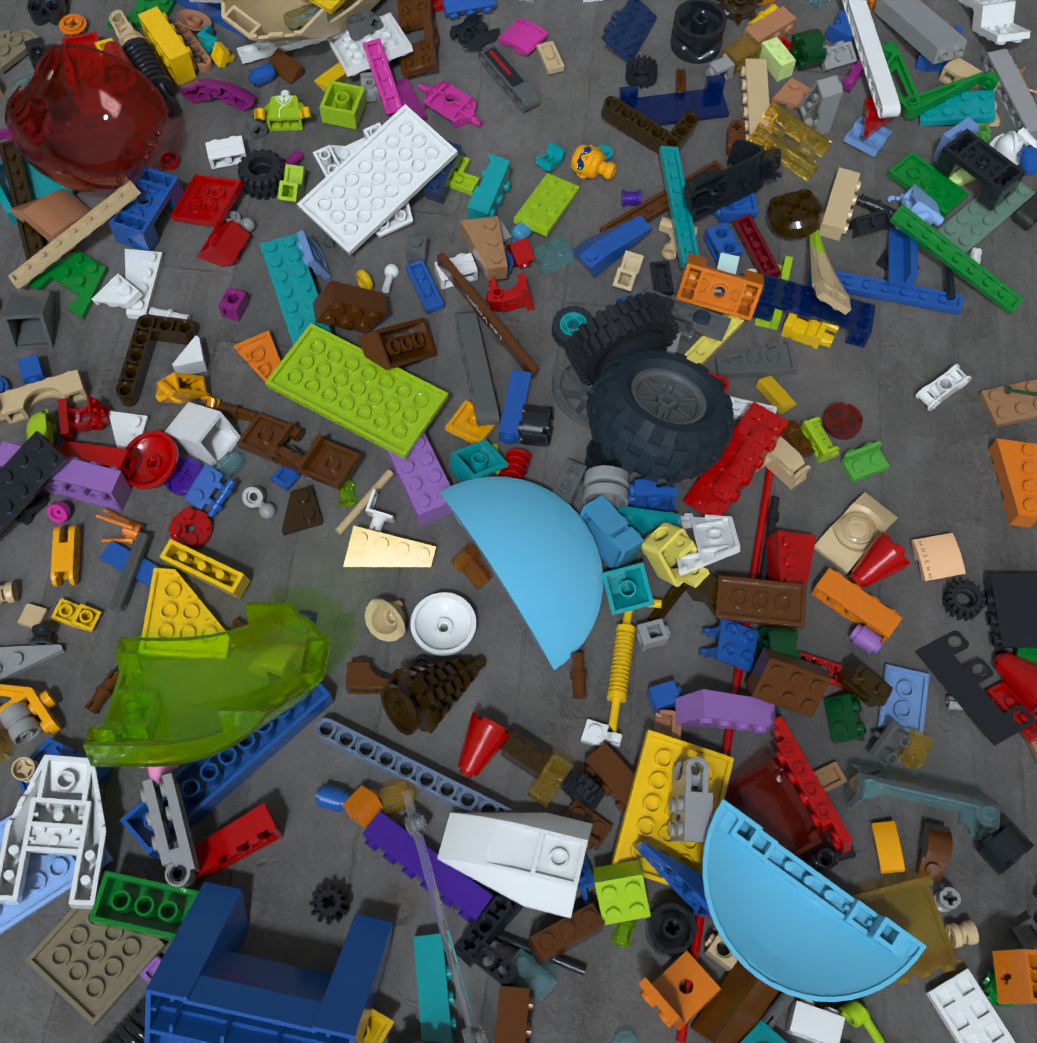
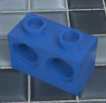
M727 222L706 228L703 240L716 265H718L721 253L741 258L743 253L742 246L735 239L734 231L730 229Z

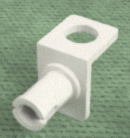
M373 489L365 511L368 516L372 517L369 529L381 532L384 522L395 523V519L390 514L374 510L379 494L376 489Z

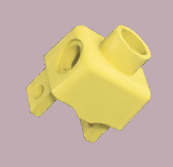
M664 522L653 533L645 537L642 543V552L648 558L656 575L676 587H679L684 582L696 588L710 574L708 569L704 567L680 576L678 568L671 569L677 563L676 558L681 560L686 554L697 553V548L687 535L685 529Z

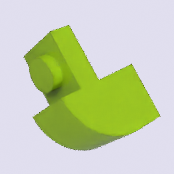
M285 165L284 181L280 180L279 201L298 203L303 199L305 187H303L304 166Z

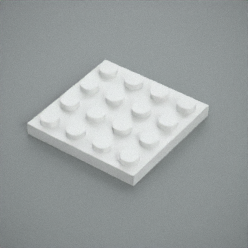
M391 13L380 16L382 20L380 29L364 36L362 39L352 40L348 29L326 37L330 48L347 77L355 76L361 71L370 69L362 46L365 42L380 38L388 62L413 52L411 43Z

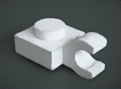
M587 719L581 742L598 748L605 742L612 746L620 747L622 735L608 732L609 725Z

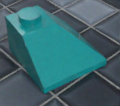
M486 439L451 452L450 471L459 482L481 478L508 467L506 460Z
M644 562L601 573L612 616L655 605Z

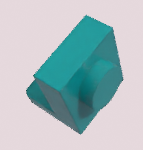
M206 25L197 34L199 43L204 50L212 53L215 42H219L213 35L212 27Z
M551 142L548 145L547 151L537 156L535 164L539 165L544 171L550 172L561 166L566 150Z

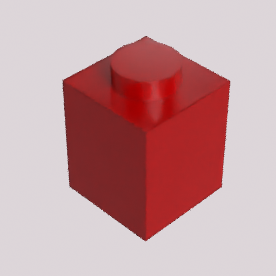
M527 237L506 245L507 251L513 258V268L519 266L522 269L530 266V261L535 259Z

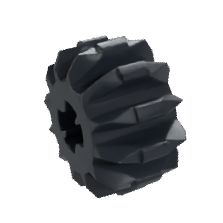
M329 882L328 890L321 884L319 888L322 892L319 894L313 891L312 893L317 900L309 902L310 906L316 907L311 911V914L313 916L319 914L317 921L320 923L326 918L327 925H331L333 917L339 923L341 922L338 916L340 913L344 916L348 915V912L343 907L351 906V902L345 900L349 893L347 891L342 892L343 887L340 884L335 890L333 882ZM334 898L335 906H329L325 909L327 907L325 902L327 900L331 901Z

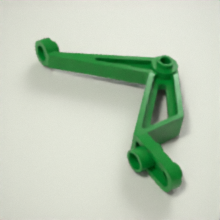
M886 41L884 44L880 43L891 76L894 71L897 72L907 94V97H903L895 86L900 101L901 113L907 119H915L924 112L976 85H980L984 90H993L999 82V77L995 73L986 71L918 94L900 50L891 41Z

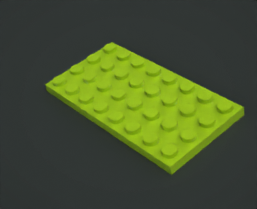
M312 323L309 324L265 382L266 387L404 460L448 399L447 392L398 367L389 370L383 369L366 358L361 348Z

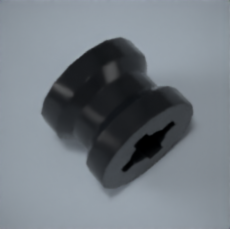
M47 624L32 626L31 632L33 637L30 640L31 646L53 645L52 635L55 632L53 626Z

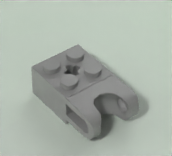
M695 756L687 760H680L673 765L672 794L668 801V810L671 812V822L668 823L667 828L668 836H671L670 842L705 843L708 827L713 817V793H708L709 768L707 761L701 757ZM695 763H697L701 768L699 774Z

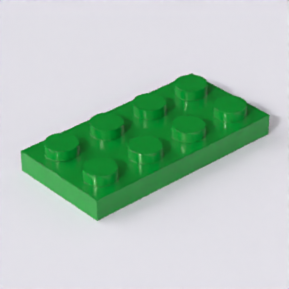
M913 151L893 166L887 174L907 191L914 184L936 201L940 215L944 218L966 200L969 195L968 192Z

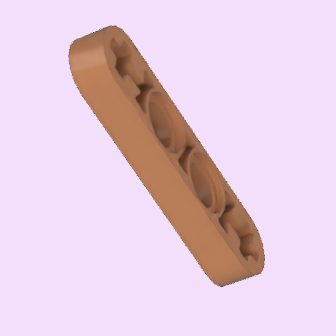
M178 22L173 23L177 35H181L183 41L192 40L190 43H185V47L189 46L191 52L200 51V53L193 54L191 57L197 70L202 73L211 71L213 68L211 58L190 29L183 27Z

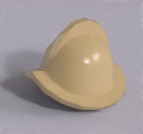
M380 598L371 600L365 611L366 626L371 634L379 640L386 642L397 641L404 637L406 618L402 610V602L400 600L387 602Z

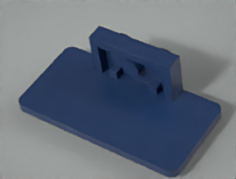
M628 0L620 11L616 10L610 17L612 20L604 27L603 30L605 32L601 37L627 63L629 59L632 60V57L636 56L657 19V16L641 0Z

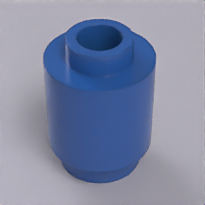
M264 63L249 70L250 74L248 75L250 83L252 85L255 84L256 87L264 85L276 77L275 70L270 63Z
M1032 145L1022 147L1018 152L1020 168L1026 172L1024 175L1036 173L1037 148Z
M324 784L322 788H318L315 801L318 802V807L341 812V810L345 811L342 804L351 796V793L346 792V789Z

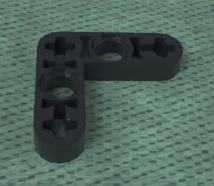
M498 895L460 940L459 947L466 958L501 986L511 987L518 981V970L512 962L489 945L514 913L512 901L504 895ZM499 905H506L507 908L505 910H499L498 907ZM492 914L497 916L499 919L496 921ZM485 922H493V927L490 931H481V927ZM476 933H478L483 939L480 940L479 937L477 938ZM469 943L475 944L476 947L474 949H471L467 946ZM493 954L495 956L494 962L489 966L483 965L484 957ZM500 966L506 972L511 973V976L509 978L506 976L504 977L502 973L498 970Z

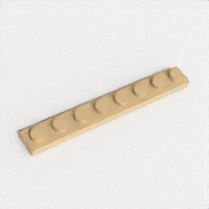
M130 180L8 275L13 285L18 290L28 285L35 276L43 273L49 265L58 261L68 250L75 248L82 239L89 237L92 231L104 225L111 216L119 213L129 202H133L141 194L140 191Z

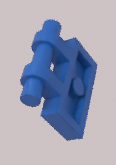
M206 463L184 499L201 510H204L208 504L211 508L207 514L214 518L217 512H221L224 507L222 504L227 496H231L234 491L232 488L236 482L229 478L226 484L222 483L225 474ZM218 488L221 492L216 500H214L212 496Z

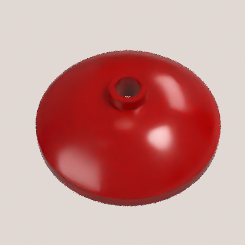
M148 431L135 437L125 449H128L138 461L131 477H125L129 485L141 490L152 489L163 484L172 475L178 463L179 452L175 441L161 431Z

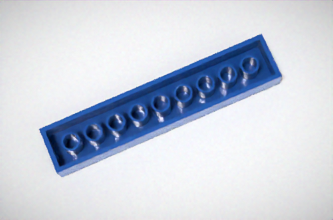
M302 663L173 773L179 782L190 829L333 703L331 694ZM162 797L165 808L166 806H169L168 800H166L165 797ZM141 801L122 817L120 821L143 849L156 860L160 855L158 851H154L151 837L155 836L152 826H148L145 813L149 812L146 803ZM168 821L174 844L177 841L174 825L171 821Z

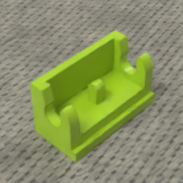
M815 417L808 421H803L801 430L811 442V446L815 451L813 455L820 464L837 457L840 448L833 446L821 426L820 421L822 419Z

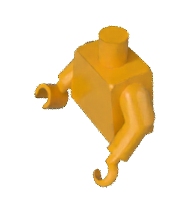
M174 372L157 382L156 398L161 403L183 404L200 398L204 402L207 401L206 407L217 410L220 399L210 396V393L206 391L204 376Z

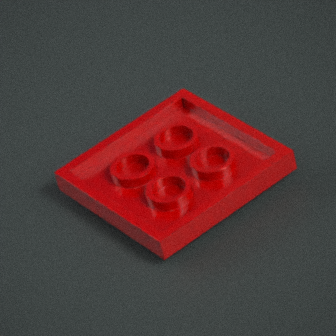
M195 174L170 217L176 222L220 228L244 184L241 180Z

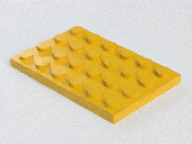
M646 730L610 865L640 860L643 878L670 886L634 848L635 843L644 842L702 875L704 843L670 842L671 836H668V823L671 822L668 801L672 794L673 765L677 761L687 760L695 756L707 761L709 768L708 793H713L714 815L721 800L725 799L734 758L651 730ZM695 763L699 774L701 768L697 763Z

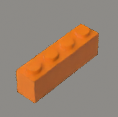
M831 568L827 570L811 593V595L854 625L860 624L863 627L865 625L882 637L880 641L883 644L903 619L894 609L887 608L880 603L878 598L867 594L859 585L851 583L840 572Z

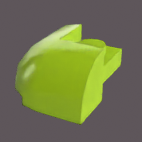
M48 409L34 413L28 420L26 427L27 440L35 431H39L54 445L53 440L58 439L57 423Z

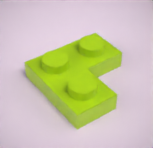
M463 157L458 171H452L449 186L451 189L472 196L475 187L480 183V178L466 173L470 165V158Z

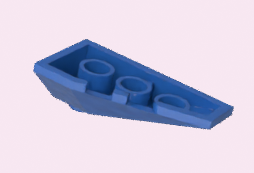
M637 216L585 239L571 251V254L596 278L621 257L626 250L628 251L652 230V227L641 216Z
M644 842L635 843L634 848L698 917L711 918L700 873Z

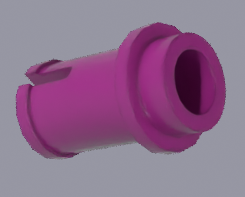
M294 150L287 159H283L284 166L286 164L297 165L303 160V154L299 150Z

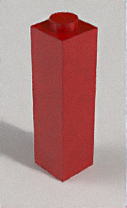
M65 441L60 450L67 458L76 457L83 462H96L107 468L111 466L116 467L122 471L124 477L128 478L131 477L138 461L128 449Z

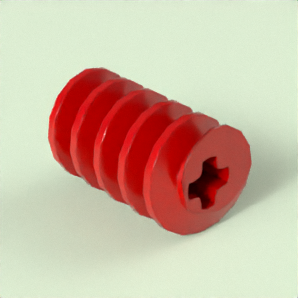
M510 449L506 452V457L504 458L508 463V467L501 469L498 477L524 480L523 475L527 473L526 468L530 465L528 461L532 460V457L527 451Z

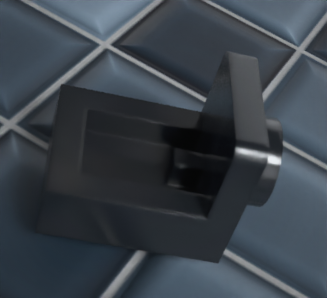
M37 494L15 519L25 525L31 524L32 514L47 506V499Z

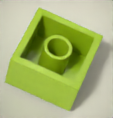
M330 80L320 105L322 123L357 130L367 104L365 87Z
M640 860L593 868L601 917L605 925L651 917Z

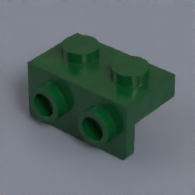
M851 694L824 699L832 743L839 744L853 740L865 741L866 727L860 719L859 713L862 712V707L859 699H856Z

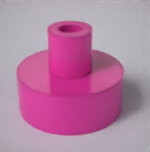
M55 501L47 508L48 517L55 523L65 522L71 514L68 504L62 501Z

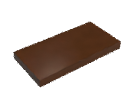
M719 575L715 619L804 629L807 584Z

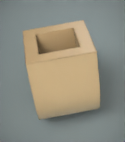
M626 250L612 286L632 293L639 277L644 256Z

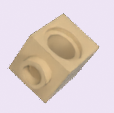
M712 933L704 944L708 947L704 954L729 971L734 967L737 959L729 949L727 956H722L718 953L717 944L725 943L722 941L719 933L716 935Z

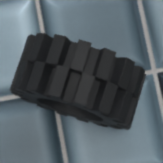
M637 55V58L632 57V60L629 59L628 64L626 63V82L630 86L634 84V88L640 86V89H643V86L649 88V85H654V82L656 83L658 70L655 59L652 60L650 56L646 58V55H643V57Z
M964 579L962 582L961 580L953 582L942 597V600H944L942 603L943 607L947 606L945 609L946 613L951 611L950 617L953 618L956 615V620L959 621L964 618V621L974 619L986 605L984 604L986 597H983L985 592L984 590L979 591L980 585L977 587L973 586L974 581L968 584V579ZM965 594L972 602L971 606H962L957 601V595Z
M571 770L560 785L561 789L572 800H577L592 811L596 809L605 796L603 790L596 783H593V780L586 778L584 774L581 775L580 772Z

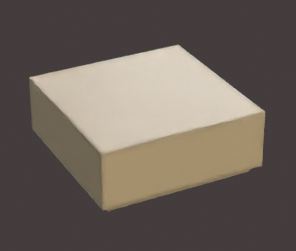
M27 603L17 623L32 629L33 625L44 624L49 611L46 608Z

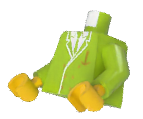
M288 90L281 91L280 96H272L270 103H267L264 108L254 109V119H266L269 131L303 130L302 119L311 118L310 108L305 107L302 102H298L297 96L291 95V92Z

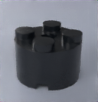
M523 404L522 416L524 417L523 421H519L518 433L521 434L520 444L538 447L550 446L553 434V407Z
M1010 820L1002 824L994 834L991 833L975 849L998 876L1008 870L1024 853H1027L1034 847V844Z
M665 903L657 907L652 912L651 917L648 918L645 926V935L650 947L657 954L667 957L677 956L686 951L692 945L697 933L694 916L689 910L677 903ZM668 924H670L671 928L676 929L672 935L665 930Z

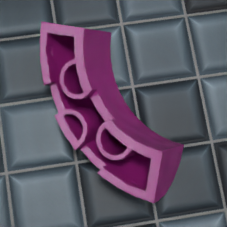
M199 79L186 84L180 90V94L193 104L203 100H211V97L220 98L222 102L230 104L242 112L251 107L255 100L254 94L250 91L220 79Z

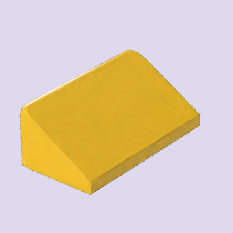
M338 62L316 78L314 82L326 92L330 80L342 83L349 77L346 76Z
M772 376L764 377L757 381L756 388L772 406L777 407V411L781 415L796 406L797 403Z

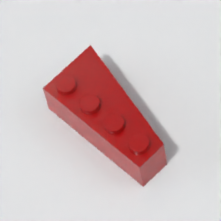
M777 530L766 538L768 580L807 584L816 535Z
M265 803L218 832L211 834L200 843L194 844L201 871L196 873L195 882L197 884L283 838L272 813Z

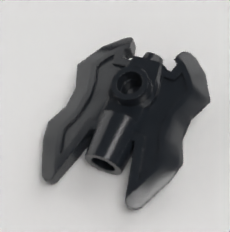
M483 15L466 17L459 25L452 26L450 38L452 40L458 38V42L463 44V49L480 50L487 42H494L497 39L500 29L488 30L487 24L483 21L480 22Z

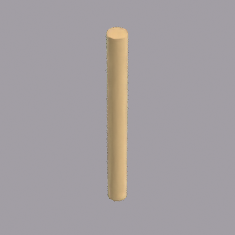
M386 470L335 529L338 534L342 535L367 506L372 490L376 489L379 492L394 475L391 470Z

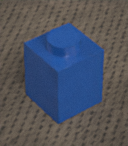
M37 354L17 360L21 378L25 385L47 378L44 365Z
M674 680L650 687L647 692L654 715L659 713V710L676 708L675 698L683 696L680 686H676Z

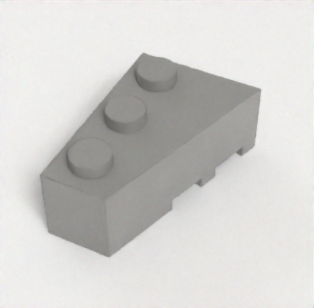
M837 75L817 80L798 105L810 138L830 132L843 94L842 83L838 80Z

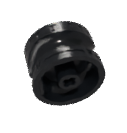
M688 0L677 7L674 15L670 47L679 59L692 64H703L712 61L719 55L727 23V16L722 7L710 0Z

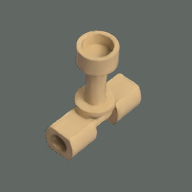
M662 217L658 231L669 234L671 238L670 242L664 245L662 256L668 260H673L678 252L672 220ZM694 226L695 235H697L698 227Z

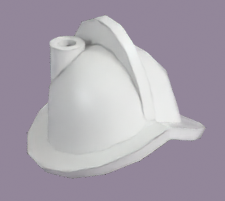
M1009 131L1006 134L1003 133L995 137L990 142V146L1016 165H1019L1018 152L1023 147L1025 139L1018 137L1015 131Z

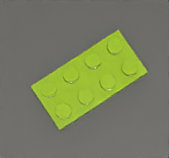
M547 173L515 215L514 223L522 222L530 230L547 237L579 193L580 186Z

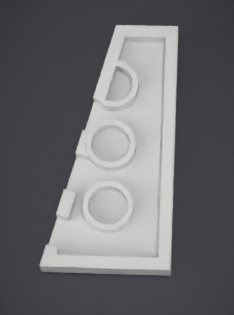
M125 249V279L143 294L130 309H126L128 318L138 319L144 314H149L164 259L162 252Z

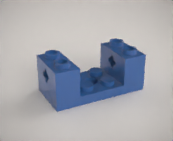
M144 166L133 183L141 194L133 202L125 205L119 213L114 214L109 221V226L116 242L139 250L152 251L159 240L154 223L164 207L174 210L184 192L178 177ZM149 201L147 204H140L141 202Z

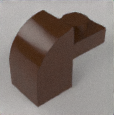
M926 821L919 841L922 853L916 873L917 876L941 881L945 866L949 865L951 860L952 834L949 827Z

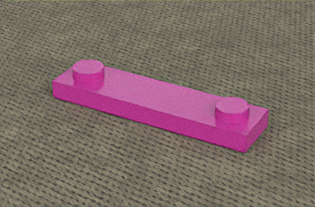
M378 38L365 42L362 46L387 116L396 113L403 106L381 40Z

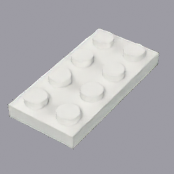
M969 969L961 971L926 993L956 1043H1015Z

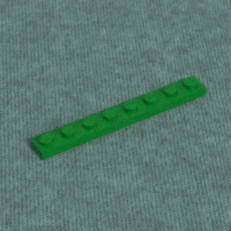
M903 204L890 218L889 221L1009 315L1015 311L1024 299Z

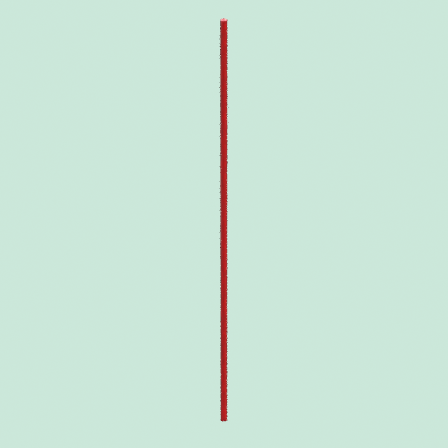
M767 467L749 578L751 579L758 578L766 516L773 481V473ZM742 622L741 625L750 628V623ZM736 667L734 668L731 694L739 695L743 670ZM725 729L721 754L730 756L734 729ZM696 915L697 933L690 947V954L698 962L705 918ZM685 980L683 994H689L693 990V983ZM689 1022L680 1031L677 1030V1042L686 1043Z

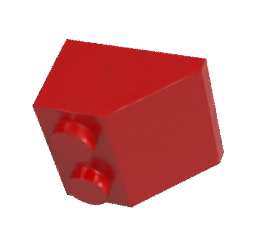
M234 220L222 224L220 228L215 227L197 257L221 267L233 265L239 258V252L247 246V239L250 234Z

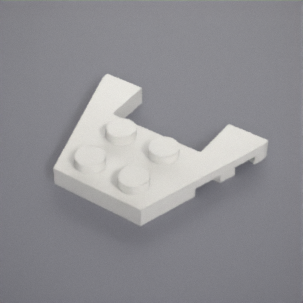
M684 513V516H681L683 529L692 528L697 553L686 554L681 560L676 558L679 576L740 552V543L732 516L705 514V517H693L692 513Z

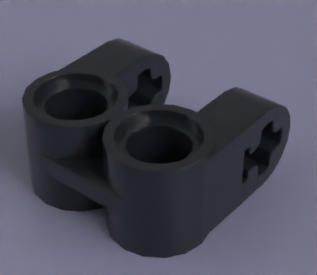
M28 0L27 10L35 25L42 26L49 21L53 25H59V21L68 14L69 0H49L45 5L43 0Z

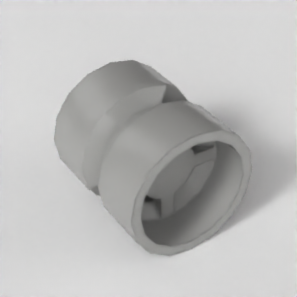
M26 702L14 703L0 713V721L4 728L8 730L9 737L15 745L25 744L33 740L42 730L38 721L32 717L33 713L28 708Z

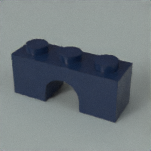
M450 141L447 142L458 151V155L423 187L426 199L444 204L450 190L449 180L452 171H458L464 157L461 145Z

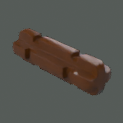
M684 69L676 70V92L678 94L686 92V73Z

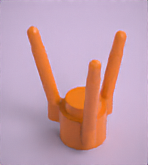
M106 508L103 509V512L121 521L96 514V517L123 527L122 535L126 537L102 538L101 542L110 543L113 541L115 543L133 544L137 533L144 532V526L141 523L134 522Z

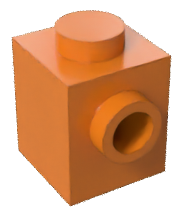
M362 785L342 804L350 819L363 828H366L379 811L382 812L384 809L378 792L372 788L368 790Z

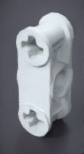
M955 364L935 381L923 387L915 397L927 406L928 411H931L953 393L966 386L972 377L970 375L967 376L960 369L959 364Z

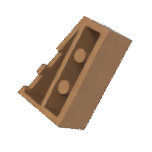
M498 216L460 221V235L468 244L470 252L475 256L476 262L486 279L490 281L492 276H495V280L506 279L508 265Z

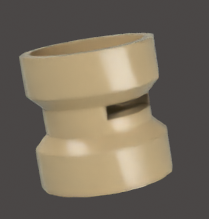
M14 581L0 585V605L3 602L14 603L18 601V589Z
M20 757L12 764L11 773L17 780L30 783L39 763L28 757Z
M972 920L962 921L958 925L956 923L946 925V936L953 949L960 948L963 944L975 945L979 943L978 930Z

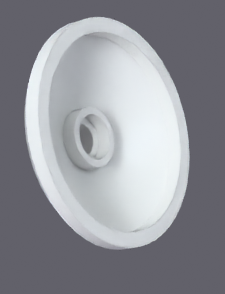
M448 592L435 593L424 598L415 607L411 616V632L414 640L423 650L434 655H452L463 650L473 639L476 631V616L473 608L464 598ZM445 626L448 630L443 632L440 628Z

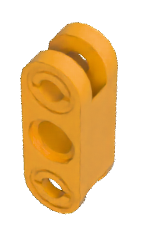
M78 525L69 526L68 542H66L63 526H56L53 529L51 581L54 587H59L62 580L69 579L71 585H77L79 582L81 533Z

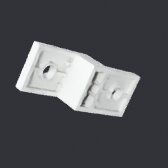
M958 0L965 7L973 8L972 31L978 33L979 36H984L987 40H992L997 45L1006 44L1007 41L1022 42V39L1030 38V30L1013 23L1016 1Z

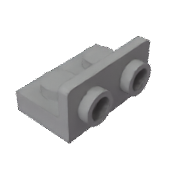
M843 40L831 47L829 45L823 46V48H827L825 62L821 64L823 72L857 62L852 41L844 42Z

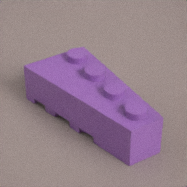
M701 689L675 698L676 725L754 731L755 734H765L767 730L774 728L773 720L776 719L775 705L753 697Z

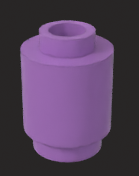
M858 624L849 636L853 640V644L869 655L871 652L876 654L883 645L880 641L882 637L865 625L863 627Z

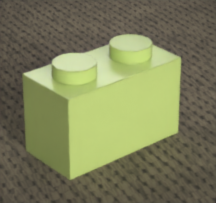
M775 37L762 42L758 58L767 60V70L775 80L780 81L792 76L796 59L779 38Z

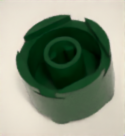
M817 28L795 33L791 36V48L788 51L796 59L795 64L798 70L817 66L825 62L827 48H823L822 43L825 41V38Z
M762 626L758 635H762L761 641H757V660L764 647L800 659V651L797 649L796 643L798 639L796 628L782 626Z

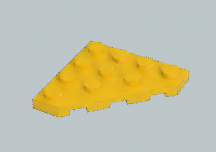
M154 568L139 652L141 654L229 659L230 635L175 569Z

